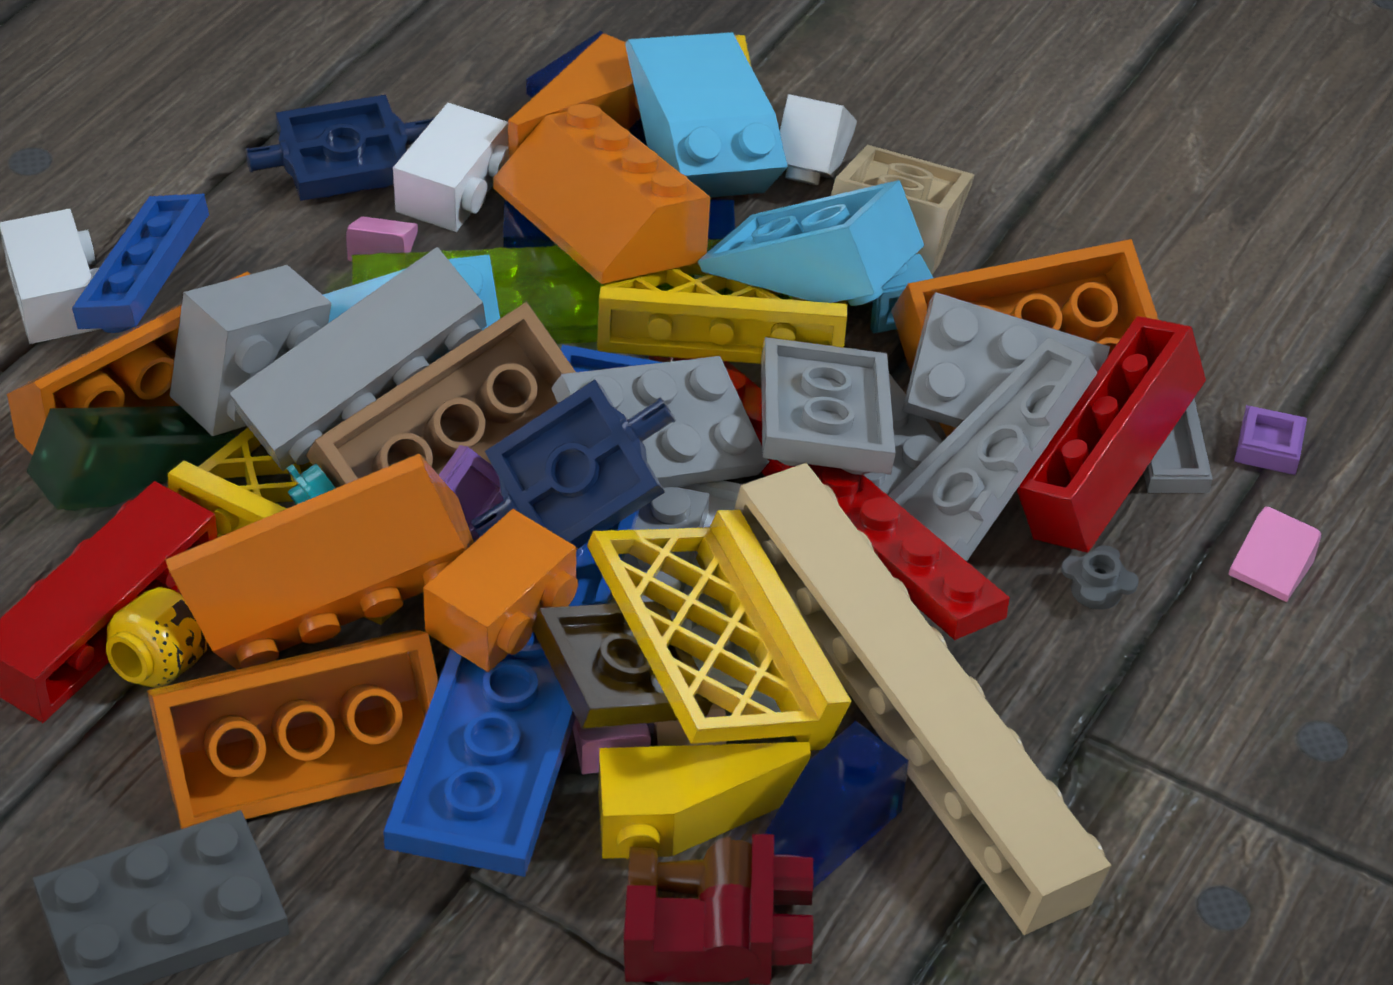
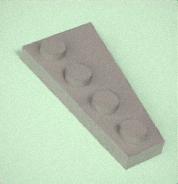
M1048 337L888 496L967 561L1097 375V371L1088 356Z

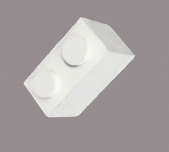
M447 103L393 167L395 212L457 232L471 213H477L481 209L486 194L493 187V177L509 159L508 122Z
M71 209L0 222V232L7 268L29 344L100 330L77 329L72 310L73 305L99 268L89 269V266L96 264L91 237L88 230L77 232Z

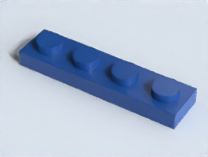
M204 194L148 197L73 305L72 310L77 329H102L107 333H119L138 325L208 217L209 211Z

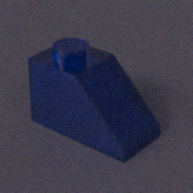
M855 721L808 761L764 834L774 835V854L813 857L814 889L902 812L909 760Z

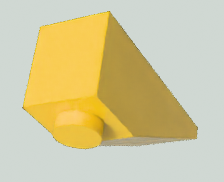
M783 742L599 748V809L602 859L626 858L629 860L630 847L655 848L658 851L659 857L675 856L806 796L811 754L810 743Z

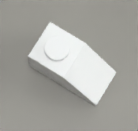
M788 94L780 128L788 166L785 178L811 185H818L820 176L836 178L857 122L844 106Z

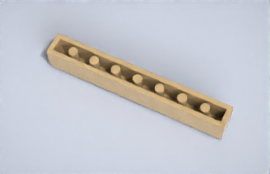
M807 463L741 485L734 510H741L839 681L1023 935L1092 905L1111 867L1100 843L1093 835L1084 830L1068 809L1057 786L1052 781L1046 779L1025 752L1017 733L1011 728L1006 727L985 699L984 692L979 683L966 674L947 649L946 642L941 633L928 624L910 600L909 593L904 584L891 575L874 552L869 538L862 531L857 530L841 509L832 489L820 481Z

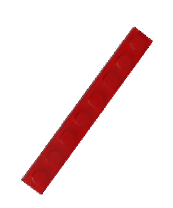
M649 356V360L659 362H671L690 359L663 356ZM723 361L762 446V389L730 362ZM768 459L769 463L761 472L765 476H769L795 466L783 464L778 460ZM808 464L820 481L832 489L839 506L857 530L862 531L869 538L874 552L891 575L904 584L913 604L951 638L957 640L1007 618L1010 597L863 474H852L841 468Z

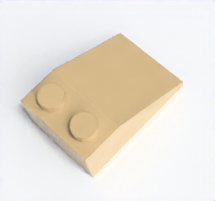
M866 145L835 178L831 196L900 180L924 246L916 254H921L933 275L949 243L971 188L974 174Z

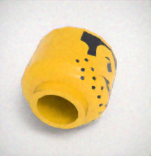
M158 587L146 591L116 612L107 625L106 654L108 661L120 677L131 683L152 688L167 685L195 665L207 651L208 642L182 594L175 590Z

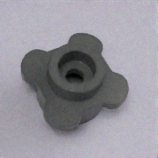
M1098 546L1094 551L1082 557L1068 556L1062 563V574L1066 578L1072 579L1071 591L1074 598L1088 608L1099 610L1111 608L1119 603L1122 594L1130 595L1137 590L1138 576L1125 569L1120 561L1119 551L1111 546Z

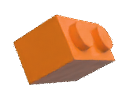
M512 509L423 587L425 632L489 673L508 654L514 655L524 648L533 633L532 627L539 608L566 607L572 602L578 588V580L576 579V546L515 509Z

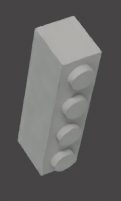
M436 247L229 394L241 419L282 471L295 462L297 465L310 462L306 454L315 439L481 332L487 326L483 302L442 251Z

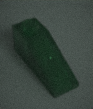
M181 406L50 408L26 472L57 510L77 511L81 508L112 507L139 495L154 481L160 484L168 482V473L183 461L199 467L236 436L231 431L212 436Z

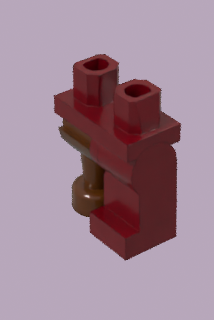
M752 834V843L731 840V836L718 839L707 850L704 858L698 860L659 862V854L655 848L630 847L624 925L625 982H731L749 977V984L771 985L772 965L812 964L813 915L773 914V905L812 906L813 857L775 855L773 834ZM658 891L698 895V899L657 897Z

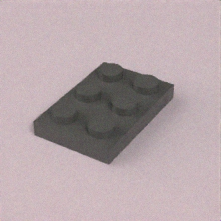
M242 810L33 877L36 895L68 985H143L289 935L287 916Z

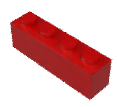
M1137 316L1097 371L1095 378L1017 488L1033 539L1089 553L1206 382L1192 326Z
M156 481L151 483L135 499L124 503L108 523L91 538L80 542L72 555L45 579L35 582L27 594L0 618V698L42 723L49 719L109 663L106 654L107 625L116 612L146 591L158 587L175 590L181 594L169 572L166 559L218 538L215 513Z

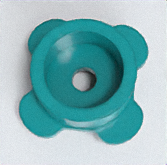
M316 463L301 474L293 464L287 467L288 472L297 483L296 486L287 491L296 505L335 489L332 482Z

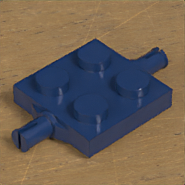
M386 94L276 112L279 144L251 149L246 148L248 168L250 173L258 170L283 166L293 177L300 201L327 198L337 194L372 188H384L394 185L393 167L406 153L408 145H412L435 117L403 123L392 112Z
M594 379L484 451L499 476L501 495L504 500L471 520L473 527L476 528L475 531L481 537L508 512L515 509L573 544L577 550L589 542L593 531L608 530L665 493L647 462L646 448L643 441L672 422H676L674 415L664 400L659 397L657 401L628 419L624 414L615 409L604 388Z

